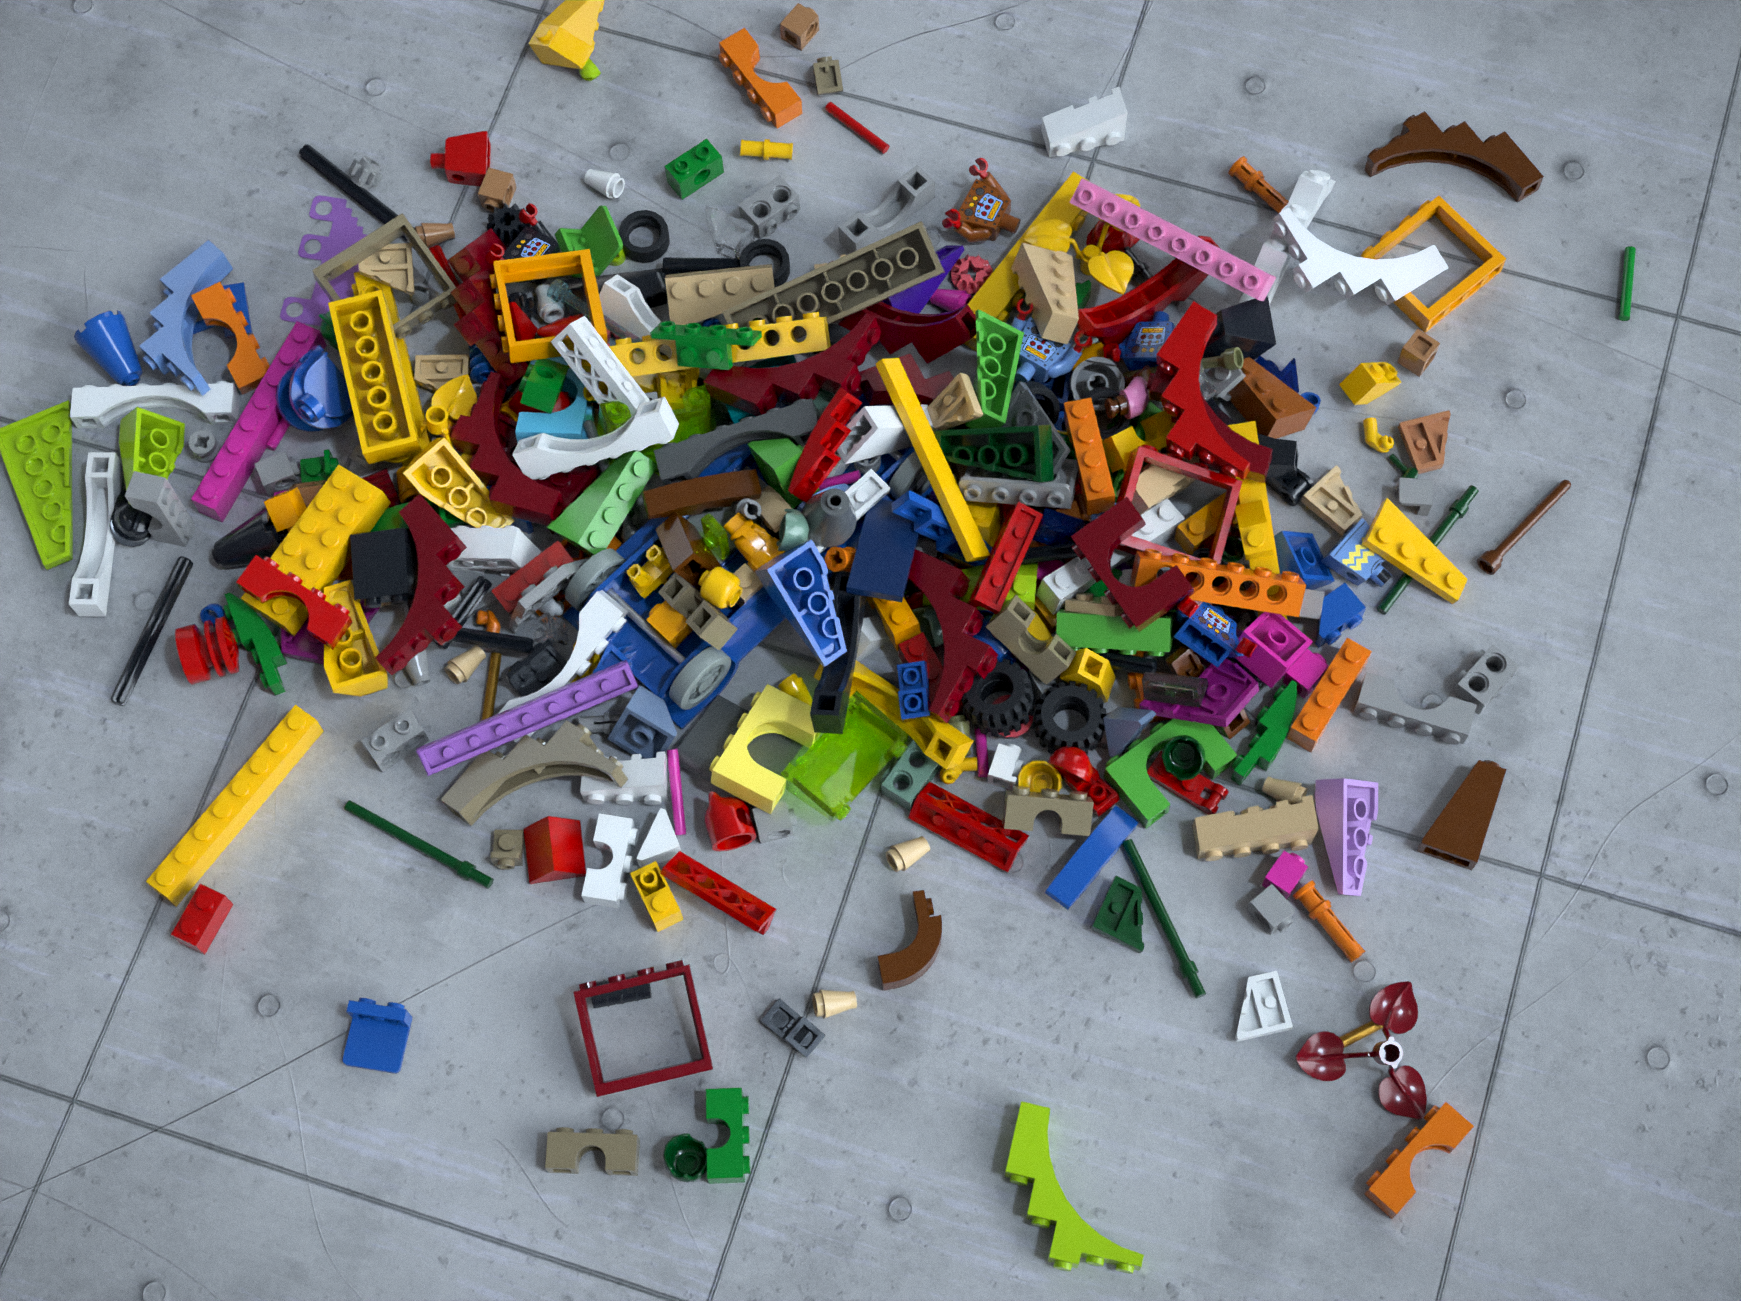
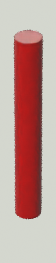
M829 102L826 105L825 110L880 152L884 154L888 151L889 144L834 103Z

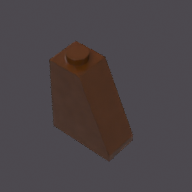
M676 511L655 529L672 570L698 590L701 589V586L698 584L699 580L706 570L711 571L715 567H722L695 526Z

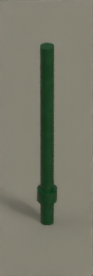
M1470 485L1461 498L1453 502L1449 508L1450 512L1429 538L1436 547L1459 518H1463L1469 510L1468 505L1479 492L1475 486ZM1404 572L1379 604L1377 610L1381 614L1386 615L1413 578Z
M351 800L346 803L344 810L453 869L459 877L467 881L471 879L487 889L493 884L494 879L478 871L474 864L466 860L463 862Z
M1133 840L1124 841L1122 843L1123 848L1180 965L1178 969L1182 978L1187 979L1196 999L1206 995L1197 975L1199 972L1194 961H1190Z

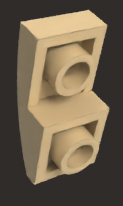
M768 485L762 489L760 499L753 500L761 506L762 512L760 516L765 526L776 533L779 531L780 523L787 513L784 510L792 508Z

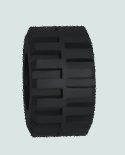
M997 658L995 668L987 674L985 679L975 675L972 687L968 692L964 693L961 699L967 718L971 721L972 726L976 730L980 728L981 733L985 735L991 732L994 737H998L999 733H1004V736L1010 735L1009 731L1011 730L1016 732L1021 730L1020 725L1022 723L1026 725L1030 721L1028 715L1033 716L1035 697L1030 679L1024 669L1021 670L1019 664L1014 662L1011 665L1008 659H1003L1002 662H999ZM997 691L1012 693L1006 701L999 704L984 702L990 694Z
M1069 681V686H1065L1064 682L1057 683V689L1051 686L1047 689V694H1042L1039 698L1034 719L1036 738L1040 737L1039 743L1042 747L1048 746L1047 752L1053 754L1061 747L1068 746L1080 748L1088 755L1089 749L1093 751L1097 747L1098 741L1101 742L1105 729L1103 718L1106 716V708H1103L1104 702L1102 698H1096L1097 692L1094 689L1090 692L1087 691L1086 684L1082 683L1078 687L1075 686L1076 681ZM1063 710H1075L1084 716L1087 723L1079 730L1067 731L1060 728L1055 723L1053 717Z

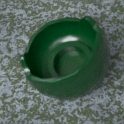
M1188 735L1173 737L1164 746L1162 753L1166 771L1177 777L1180 781L1195 778L1202 771L1206 761L1205 750L1201 743Z
M684 1133L673 1136L665 1145L663 1153L665 1168L674 1179L689 1183L699 1180L706 1173L707 1148L703 1141H699L691 1137L690 1134Z

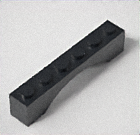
M836 572L833 588V604L836 617L840 620L847 652L823 668L819 683L814 690L810 716L815 733L843 734L867 601V596L846 593L850 572Z

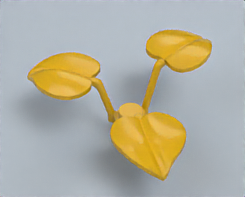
M1115 194L1140 207L1136 197L1126 194ZM1049 219L1034 225L1024 236L1025 243L1052 251L1067 253L1071 244L1076 253V258L1080 259L1081 272L1092 276L1101 285L1116 293L1124 295L1133 275L1134 264L1127 254L1115 250L1107 254L1101 252L1110 225L1118 231H1123L1108 222L1104 224L1098 245H1088L1082 251H1080L1075 239L1070 238L1072 227L1061 220Z
M468 374L448 381L434 393L432 406L426 411V421L421 422V427L418 430L419 438L424 430L428 429L434 435L442 434L453 447L447 430L449 427V416L458 421L460 415L470 417L471 408L478 401ZM415 453L384 461L392 463L404 462L413 457ZM464 453L460 457L469 466L472 455Z

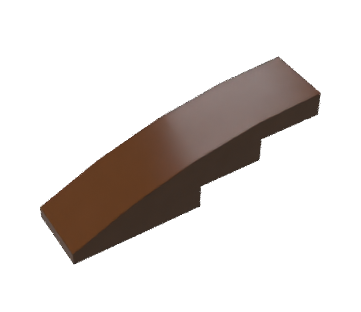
M752 469L676 482L644 491L642 496L648 519L670 517L675 511L681 516L702 514L704 509L730 507L733 501H740L744 498L760 499L762 490L757 471Z

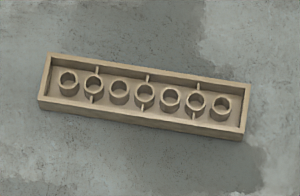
M920 221L731 307L722 313L727 324L738 323L739 327H749V321L765 319L766 325L775 324L776 318L792 316L793 321L803 320V314L819 312V317L827 316V323L830 325L943 274L945 271L924 223ZM797 326L793 331L795 340L807 335L806 330L801 326ZM770 330L766 335L767 342L770 345L775 346L779 342L780 337L775 330ZM741 345L744 349H749L751 347Z

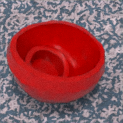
M1061 747L1048 760V763L1055 769L1075 780L1089 783L1092 778V764L1086 752L1080 748Z

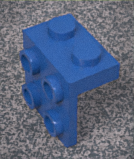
M359 998L358 1001L349 1000L346 1012L352 1017V1022L343 1055V1063L350 1067L393 1074L399 1073L413 1019L407 1009H404L405 1006L393 1002H388L387 1006L376 1005L375 1000L368 998Z

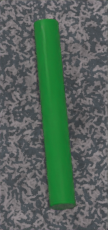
M1633 246L1626 247L1624 253L1619 319L1621 321L1630 320L1636 248Z

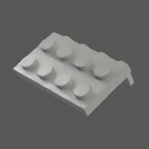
M1065 459L1057 474H1054V481L1037 482L1032 479L984 470L975 466H967L965 476L960 478L959 489L965 501L1014 505L1020 502L1027 506L1071 509L1079 479V471L1075 459Z

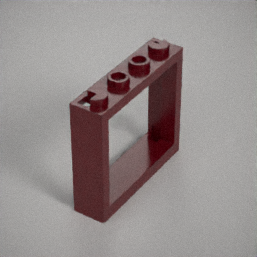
M683 960L665 964L666 970L655 972L654 967L637 970V977L626 979L625 973L608 977L609 983L598 986L596 980L579 984L580 990L573 992L597 1097L713 1070L690 964L684 965ZM683 975L702 1058L604 1081L586 998Z

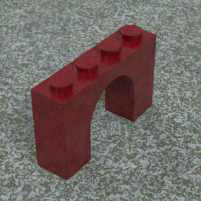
M1125 497L1073 534L1071 537L1076 544L1071 547L1080 560L1086 557L1091 564V567L1087 570L1097 583L1101 580L1108 588L1104 591V594L1114 606L1119 603L1124 610L1120 616L1129 629L1135 626L1140 632L1180 604L1186 595L1190 597L1195 591L1177 565L1151 583L1139 587L1127 586L1113 576L1111 558L1116 547L1146 525L1144 519L1129 498Z

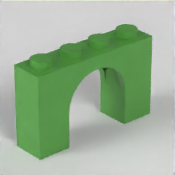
M1172 719L1165 725L1163 722L1159 723L1150 731L1149 737L1143 741L1141 739L1134 741L1128 747L1127 753L1121 757L1116 755L1105 764L1106 768L1103 778L1118 793L1119 797L1145 829L1169 812L1171 805L1150 780L1146 763L1153 754L1163 750L1164 746L1173 737L1188 735L1201 743L1206 756L1203 769L1212 780L1230 768L1235 762L1237 754L1213 725Z

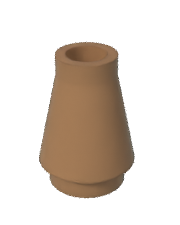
M421 223L420 226H415V231L427 248L455 238L452 223Z

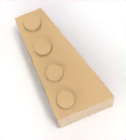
M1022 243L1011 269L1014 274L1019 276L1018 285L1020 289H1024L1026 292L1025 301L1027 306H1030L1031 303L1034 305L1032 317L1041 338L1068 344L1079 320L1073 256L1063 251H1052Z
M772 264L669 274L665 277L670 321L675 322L677 325L697 323L722 314L723 311L775 288Z
M1313 796L1302 797L1303 803L1292 805L1289 804L1288 800L1279 801L1267 810H1263L1259 806L1248 807L1242 810L1240 815L1236 816L1234 811H1227L1194 818L1192 830L1197 859L1205 858L1206 861H1216L1226 855L1242 858L1251 855V852L1262 851L1263 854H1273L1279 852L1282 848L1291 847L1293 851L1308 848V845L1312 844L1319 829Z

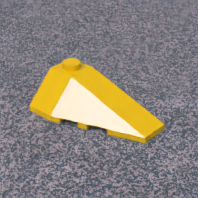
M565 0L539 24L528 43L541 63L582 70L594 50V32L598 31V14L603 10L605 0Z
M351 580L324 587L325 600L333 606L335 603H339L350 611L348 616L351 617L353 622L333 650L324 645V670L333 693L361 697L387 689V671L375 659L379 651L361 605L354 600V587Z

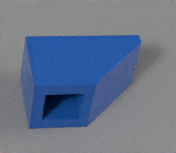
M1346 583L1330 592L1323 599L1321 619L1318 620L1315 645L1318 648L1325 643L1328 645L1333 644L1341 637V632L1347 628L1352 630L1363 621L1362 617L1366 607Z

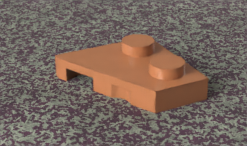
M1449 410L1399 423V432L1412 466L1418 471V474L1441 469L1444 464L1445 445L1448 436L1447 430L1451 415Z

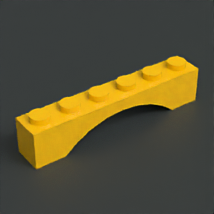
M856 660L849 698L868 706L891 720L917 743L926 756L945 769L962 764L974 740L949 723L946 724L938 720L931 712L930 716L901 720L898 691L900 690ZM821 664L814 675V678L818 681L824 668Z

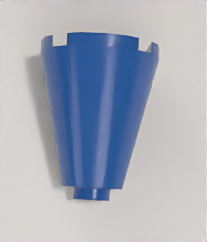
M117 310V314L114 315L112 311H107L85 322L86 329L81 333L79 329L75 332L74 338L77 344L117 384L122 386H134L141 380L140 376L143 371L122 313Z

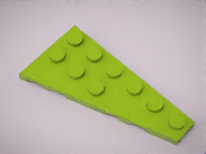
M69 400L0 428V453L42 563L47 570L73 559L72 419L70 418L71 403Z

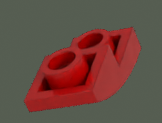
M1093 766L1092 778L1089 783L1080 782L1059 771L1062 779L1073 791L1085 792L1087 797H1091L1094 802L1093 812L1098 817L1120 800L1118 793L1100 778L1098 770Z

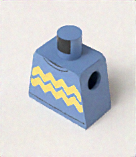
M1362 518L1344 534L1321 562L1355 585L1359 586L1370 577L1382 587L1391 578L1392 574L1381 565L1385 559L1362 544L1370 528L1368 523Z

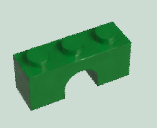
M742 1088L706 1089V1119L708 1124H722L730 1130V1138L724 1146L707 1149V1180L709 1184L744 1183L745 1174H750V1156H745L744 1144H750L749 1126H744V1114H749V1096H744Z

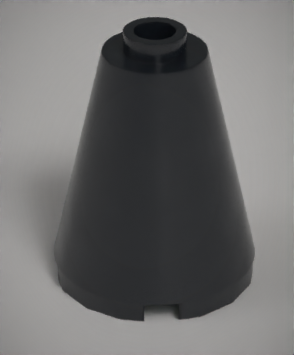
M264 508L216 541L214 549H212V556L218 565L221 564L224 568L249 565L255 555L262 559L265 556L271 558L288 531L284 529L277 532L267 508Z

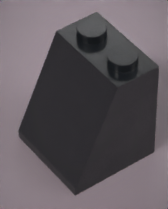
M1266 296L1264 302L1252 299L1217 312V326L1206 344L1202 358L1220 356L1226 349L1239 347L1242 351L1243 359L1250 357L1255 360L1275 346L1276 339L1268 296Z
M403 527L350 535L354 600L363 604L365 608H378L384 602L400 605L408 603V599H414L418 584L419 563L416 544L411 532Z

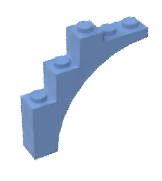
M209 240L160 279L165 287L163 293L167 299L149 312L155 320V323L152 325L157 332L139 346L145 354L142 359L151 370L157 368L163 375H166L168 372H171L175 377L180 375V380L190 391L195 389L202 396L211 389L194 363L192 339L199 310L191 295L220 282L233 270L224 253Z

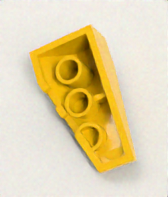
M444 437L435 438L413 458L402 472L420 495L474 528H480L481 526L504 528L514 522L511 516L495 512L489 501L490 491Z

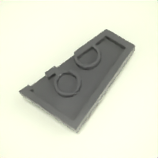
M1019 381L1010 398L1006 422L1001 427L1051 425L1054 474H1057L1071 450L1026 383Z

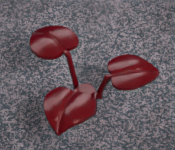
M1405 981L1390 984L1377 992L1372 998L1369 1005V1017L1374 1024L1383 1026L1382 1032L1386 1041L1376 1043L1371 1052L1343 1053L1344 1044L1340 1037L1332 1032L1322 1031L1310 1036L1296 1054V1062L1307 1075L1321 1081H1334L1342 1077L1346 1072L1344 1059L1373 1057L1378 1064L1389 1065L1388 1073L1390 1077L1382 1079L1378 1087V1098L1381 1105L1388 1112L1395 1115L1415 1119L1424 1118L1427 1104L1424 1081L1419 1072L1408 1065H1403L1394 1072V1069L1398 1066L1397 1063L1402 1059L1403 1051L1388 1031L1390 1030L1395 1034H1403L1412 1030L1417 1022L1418 1005L1411 982Z

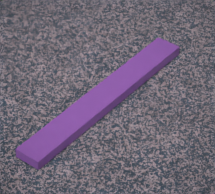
M626 659L418 747L416 752L427 775L430 776L638 687V684Z

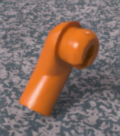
M479 610L476 614V623L484 625L488 632L500 633L501 625L495 614L490 610Z

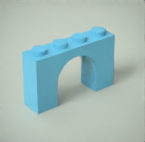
M562 356L547 358L568 366ZM532 360L530 364L534 365L536 360ZM571 368L568 369L561 392H568L569 396L575 399V401L566 409L551 414L519 412L515 430L517 444L521 439L541 433L566 439H588L583 424L586 420L594 422L595 411L593 403H597V401H587L583 394L585 386Z

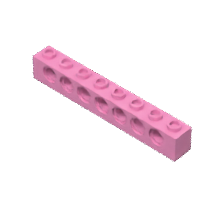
M1083 178L1069 202L1257 300L1264 302L1276 279L1275 276Z

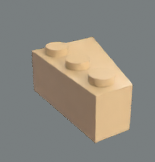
M1195 452L1191 460L1183 457V461L1191 464L1195 462L1200 463V457H1196ZM1149 463L1140 471L1141 474L1138 478L1132 504L1139 514L1142 515L1165 499H1169L1186 489L1196 479Z

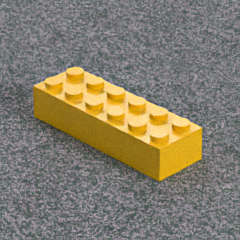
M382 290L329 302L328 305L360 445L368 464L422 451L390 311Z
M338 465L273 553L271 559L279 564L278 570L287 575L288 572H291L303 580L301 585L309 590L314 587L324 594V587L333 584L352 557L350 535L370 532L391 502L382 490ZM244 593L241 597L255 612L293 636L296 635L309 617L307 608L300 601L291 597H275L263 604L247 593Z

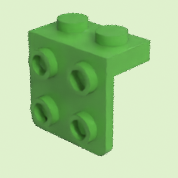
M600 205L581 229L559 228L554 234L562 252L590 249L595 276H600L623 248V242L607 206ZM581 273L572 275V277H582Z

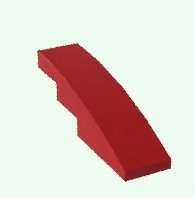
M842 387L839 388L810 434L788 489L791 494L804 502H807L840 461L841 458L835 452L852 431L846 426V423L862 404L859 399Z

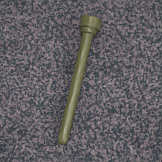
M1239 347L1229 348L1222 352L1220 356L1202 358L1200 370L1221 366L1228 370L1241 369L1244 362L1242 351ZM1157 366L1150 367L1151 373L1155 374ZM1143 369L1126 371L1123 373V376L1130 377Z

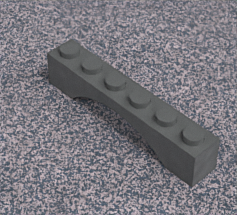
M812 398L808 400L800 399L793 402L790 406L772 408L766 414L757 417H745L736 424L718 426L714 431L705 434H694L688 437L687 440L678 443H667L662 448L654 450L661 481L668 485L698 478L702 471L716 458L735 447L750 443L751 441L788 438L796 446L799 444L804 446L820 419L818 408Z

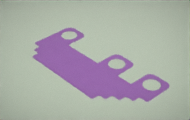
M321 195L313 199L309 212L310 217L333 223L329 237L306 234L302 237L298 250L300 257L322 260L321 264L367 236L362 233L363 227L357 226L358 218L351 216L352 209L346 208V199ZM321 201H328L332 205V210L327 215H319L315 210L316 205ZM312 239L318 240L321 243L320 251L315 254H309L304 249L306 242ZM358 264L329 282L340 299L353 297L354 293L351 284L356 283L354 273L359 272ZM316 281L311 300L297 297H287L284 300L280 318L284 321H298L303 324L320 326L322 319L319 317V314H326L330 310L328 303L331 301ZM293 302L300 303L303 306L302 314L298 317H290L286 312L289 304Z

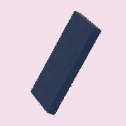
M881 499L866 513L846 593L902 602L919 533L914 531L913 521L892 512V502L894 501Z

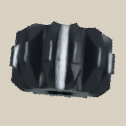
M504 203L502 209L494 208L495 214H488L487 219L489 223H487L486 228L487 231L491 228L503 245L506 246L515 240L525 226L531 227L530 223L520 221L519 212L522 209H519L516 203L511 208Z

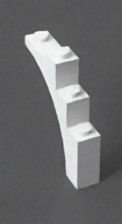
M1320 170L1304 171L1298 178L1288 204L1281 212L1289 208L1301 225L1307 229L1319 207L1332 191L1336 181L1330 179L1331 176ZM1275 228L1269 240L1263 244L1254 265L1276 277L1267 294L1269 306L1292 258L1288 250L1289 245L1284 237L1278 235ZM1243 292L1239 302L1243 303L1255 298Z
M1289 208L1273 218L1276 232L1279 236L1285 238L1289 245V253L1295 260L1300 262L1292 270L1294 272L1293 277L1296 284L1301 289L1303 288L1306 293L1331 277L1335 279L1334 284L1337 291L1344 295L1346 299L1374 283L1378 298L1383 302L1385 301L1388 306L1448 268L1435 245L1416 254L1397 259L1374 260L1361 258L1335 250L1317 239L1301 225Z

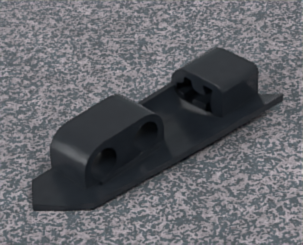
M663 268L595 277L599 295L604 283L615 275H619L638 287L649 308H654L668 303L666 275L678 273H664ZM582 278L560 280L559 284L569 315L574 316L583 313L588 321H591Z

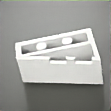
M1120 87L1111 89L1113 94L1099 100L1096 96L1089 98V104L1074 109V106L1071 105L1042 117L1041 132L1049 157L1065 156L1070 152L1088 151L1094 147L1115 145L1120 141H1124L1128 112Z
M508 525L504 528L457 526L456 528H451V530L467 548L462 551L457 559L451 561L446 566L450 570L484 574L485 570L501 572V577L509 578L511 573L517 572L541 554L542 551L515 526Z
M665 751L657 752L656 758L642 759L641 754H633L631 760H618L624 766L622 771L628 778L622 788L602 779L581 776L580 792L583 800L590 804L616 801L617 804L630 805L633 801H644L647 805H660L661 802H668L669 770Z

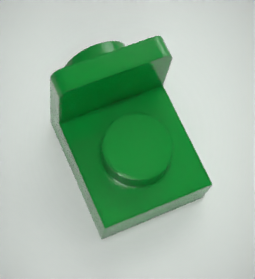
M330 449L324 450V456L300 459L301 483L328 480L339 465L338 458H333Z

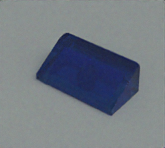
M1045 508L1033 540L1047 545L1074 542L1071 536L1090 522Z

